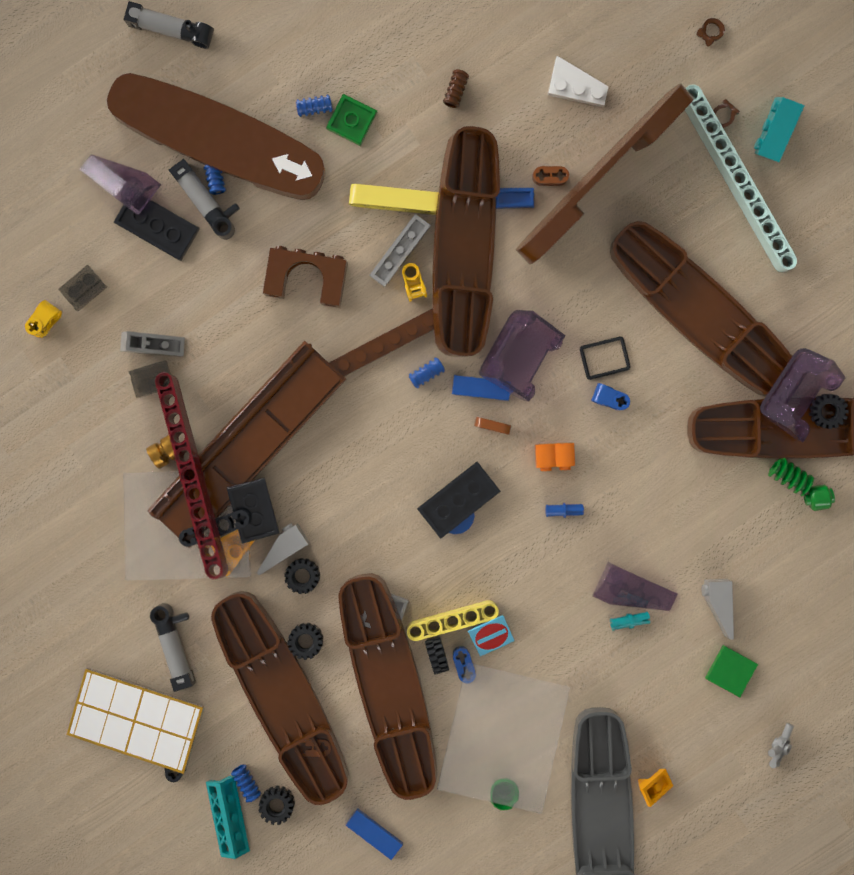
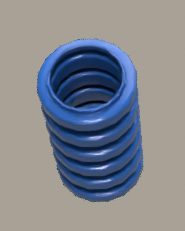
M329 94L326 97L321 95L320 98L315 96L314 99L309 97V100L303 98V101L297 99L296 102L298 116L300 117L302 115L308 116V114L314 115V113L320 114V112L326 113V111L332 112L333 110Z
M205 165L204 170L206 171V180L209 182V193L212 195L224 193L226 187H223L225 182L222 181L224 179L221 175L222 171Z
M435 357L434 361L430 360L428 365L424 364L423 368L419 367L418 371L414 370L413 374L410 373L409 378L415 388L418 389L420 388L419 385H425L424 382H429L431 378L434 379L435 375L439 376L440 372L444 373L445 368L441 361Z
M242 764L236 767L231 775L235 776L234 780L238 782L237 786L241 787L239 790L243 792V797H246L245 801L252 802L261 795V791H258L255 780H252L253 776L249 775L250 771L246 769L247 765Z

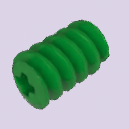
M786 458L777 460L768 473L769 477L776 474L775 481L782 478L781 485L788 482L787 489H791L794 486L793 493L796 494L801 491V497L810 490L814 482L812 475H807L806 471H801V468L795 467L794 463H788Z

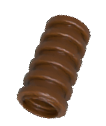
M460 69L453 70V75L449 82L450 87L447 88L446 98L443 99V103L451 108L459 107L460 104L458 102L461 101V96L464 94V85L467 84L469 75Z

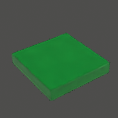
M342 94L326 129L361 147L377 115V110Z
M723 645L705 679L740 698L758 664Z

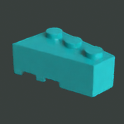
M775 97L769 115L762 127V134L754 145V149H756L754 154L780 162L805 105L784 97Z

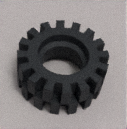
M833 394L815 397L816 400H812V406H809V409H811L809 416H812V422H815L817 426L827 429L839 427L838 425H842L844 423L843 420H847L846 413H849V410H846L848 405L844 403L845 400ZM826 404H832L835 407V414L829 419L822 415V408Z
M300 558L294 560L286 568V573L284 574L287 587L291 588L294 593L298 592V594H307L312 591L320 580L319 567L310 559ZM299 569L307 570L310 574L309 581L299 583L295 578L296 571Z
M301 623L291 631L288 637V649L293 652V656L296 655L298 659L304 658V660H307L308 658H314L319 653L323 645V634L321 635V630L317 629L316 625ZM303 634L310 635L313 639L312 646L309 648L301 647L298 642L299 637Z
M436 637L426 640V649L434 675L450 671L441 638Z
M272 786L262 795L258 810L261 813V818H266V823L271 821V825H274L275 822H277V825H281L282 821L285 823L291 817L295 801H293L294 796L290 795L291 791H285L286 787L280 789L279 786L275 788ZM280 799L284 804L283 810L280 812L273 811L269 805L270 801Z

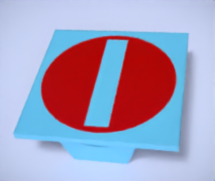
M503 615L468 630L480 656L515 641Z

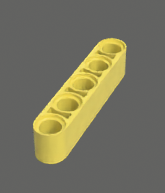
M351 184L349 205L436 215L439 192Z
M491 600L479 602L414 620L408 624L407 635L413 641L423 640L491 621L498 616L499 610L496 603ZM493 606L495 610L493 614L488 615L484 613L485 608ZM469 611L476 613V617L472 620L466 618V614ZM451 616H455L458 619L454 625L447 622ZM432 621H436L439 623V628L432 630L429 628V624ZM417 626L421 629V632L418 635H413L410 629Z

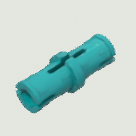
M648 611L633 615L628 613L623 617L610 618V626L612 631L628 627L633 629L634 626L650 624L651 620H648L650 615Z

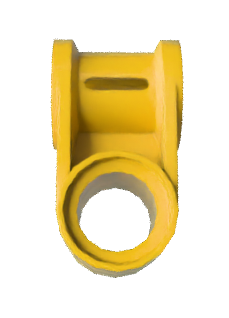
M413 263L406 264L403 267L402 275L409 302L422 296L428 297L418 266ZM408 268L416 270L414 277L406 276L405 272Z
M43 300L26 321V332L38 338L45 337L60 319L62 311L47 300Z

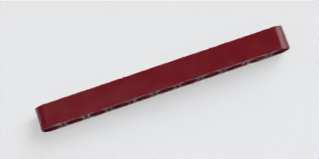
M162 372L156 376L155 384L204 570L210 579H220L227 575L228 565L179 381L175 376ZM169 378L170 383L165 387L164 382ZM172 396H174L175 401L172 405H170L169 400ZM176 415H179L180 420L175 424L174 418ZM184 433L185 438L183 442L180 443L179 436L180 434ZM189 452L190 457L185 461L184 454ZM193 470L195 476L192 480H190L189 473ZM196 489H198L200 492V495L197 499H195L194 497V491ZM201 508H203L205 511V514L202 518L199 516V510ZM205 527H208L210 530L208 537L204 535ZM210 546H213L215 549L213 556L209 554ZM215 565H218L220 568L218 575L214 573Z

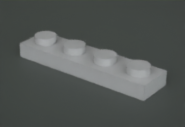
M415 214L371 272L370 277L386 287L431 225Z

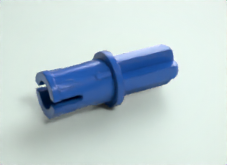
M565 503L562 505H546V517L563 516V518H566V516L584 515V506L582 504Z

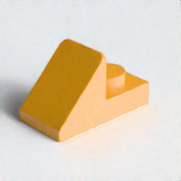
M659 769L649 779H638L641 793L648 807L654 805L673 787L666 769Z

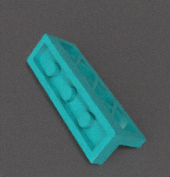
M229 776L220 781L209 780L206 782L221 857L237 859L250 851L237 785L234 780L235 776Z

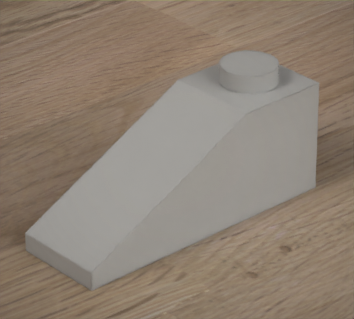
M125 331L121 334L120 352L183 357L185 337Z
M291 523L282 529L283 533L279 535L257 571L258 575H261L310 543L299 524L293 526Z
M704 579L702 595L705 596V600L724 636L734 639L732 581L728 579Z

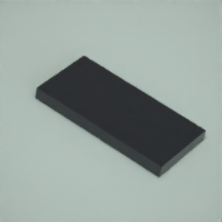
M133 189L113 222L179 261H182L200 230L199 227Z
M476 461L419 506L417 510L441 539L501 491L478 461Z

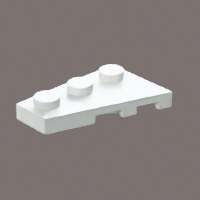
M556 56L548 95L604 107L608 86Z

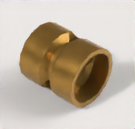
M169 435L162 438L160 444L154 443L146 448L151 461L159 469L168 465L170 459L175 460Z

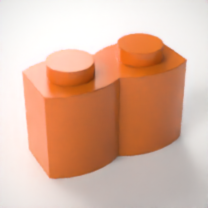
M574 443L535 444L536 468H540V471H552V467H559V470H571V466H575Z

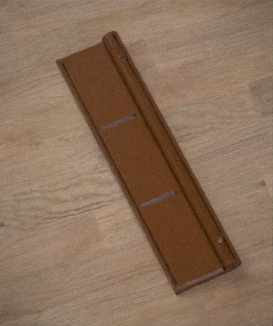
M304 340L198 455L215 519L231 504L227 487L254 480L346 381V378L312 347L311 343L308 344ZM193 470L189 473V479L192 480L195 476ZM180 475L147 510L152 517L160 520L178 538L183 530L193 527ZM198 489L194 491L195 499H197L200 495ZM203 508L199 510V516L202 518L205 514ZM187 534V536L185 537V540H189V541H190L192 538H194V537H196V536H195V534H192V535H188V534Z

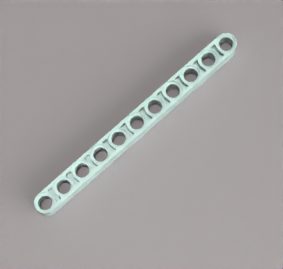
M694 84L689 85L686 89L694 95V100L685 111L774 268L778 272H786L793 269L797 264L796 255L701 88ZM696 110H702L704 116L698 115ZM706 126H710L713 129V133L708 132ZM716 142L722 145V150L716 147ZM725 159H729L732 162V166H728L725 163ZM735 176L741 178V183L735 181ZM744 192L750 194L751 200L745 198ZM754 209L760 211V217L754 214ZM764 225L769 227V233L764 231ZM773 242L778 243V250L774 249ZM783 258L788 261V267L783 265Z

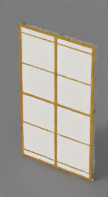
M86 668L66 735L184 774L204 706Z

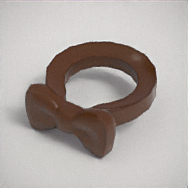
M709 18L704 22L702 28L698 29L696 35L702 37L709 47L714 41L721 39L725 28L719 19ZM707 25H717L720 31L719 35L708 36L706 34Z
M727 99L723 100V104L718 105L713 110L715 115L722 108L728 107L731 110L730 120L727 123L721 124L723 128L732 124L735 115H738L740 112Z

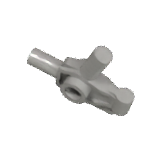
M786 723L782 736L774 739L772 749L768 751V755L773 757L769 762L771 768L779 767L784 755H788L792 745H790L789 738L794 725Z

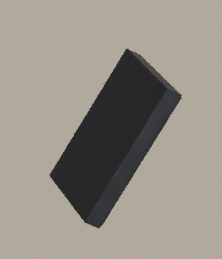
M265 477L227 487L233 512L245 509L252 516L249 525L238 529L242 544L280 533ZM240 513V517L236 518L235 521H242L244 524L246 516H242Z

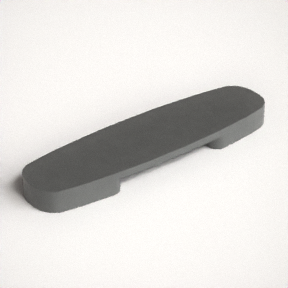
M605 707L585 709L579 713L575 720L571 764V820L576 875H635L634 817L630 778L632 768L628 741L623 721L615 711Z

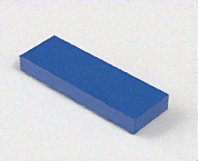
M454 375L452 394L509 401L511 382Z
M358 808L346 823L349 829L390 860L393 859L403 846L402 841Z

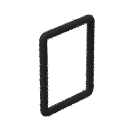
M621 336L580 347L585 374L589 380L628 371L631 368L624 338ZM620 340L627 367L590 376L583 349Z

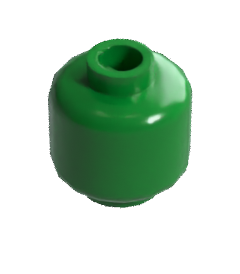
M825 484L812 486L807 494L804 495V502L813 511L831 508L832 503H835V495L833 489Z

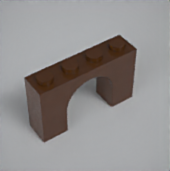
M284 246L270 248L263 288L265 296L284 299L290 272L299 265L309 264L317 267L323 275L320 304L341 308L348 265L347 260H344L343 256L333 255L332 258L325 257V254L321 252L307 254L302 249L289 251Z

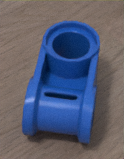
M597 383L591 399L592 402L615 410H625L629 407L630 398L627 394L614 390L607 385ZM623 397L622 401L625 404L618 406L616 399Z

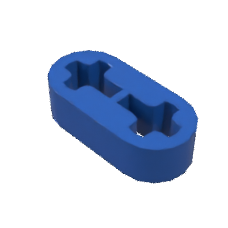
M459 646L453 651L455 667L459 679L463 683H471L475 679L476 674L470 653L467 648ZM459 651L467 654L464 656L465 663H461L460 658H456ZM467 666L468 672H472L470 678L462 676L464 674L463 667Z

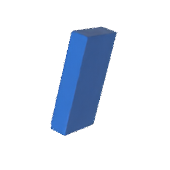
M500 188V192L496 196V209L534 208V188Z

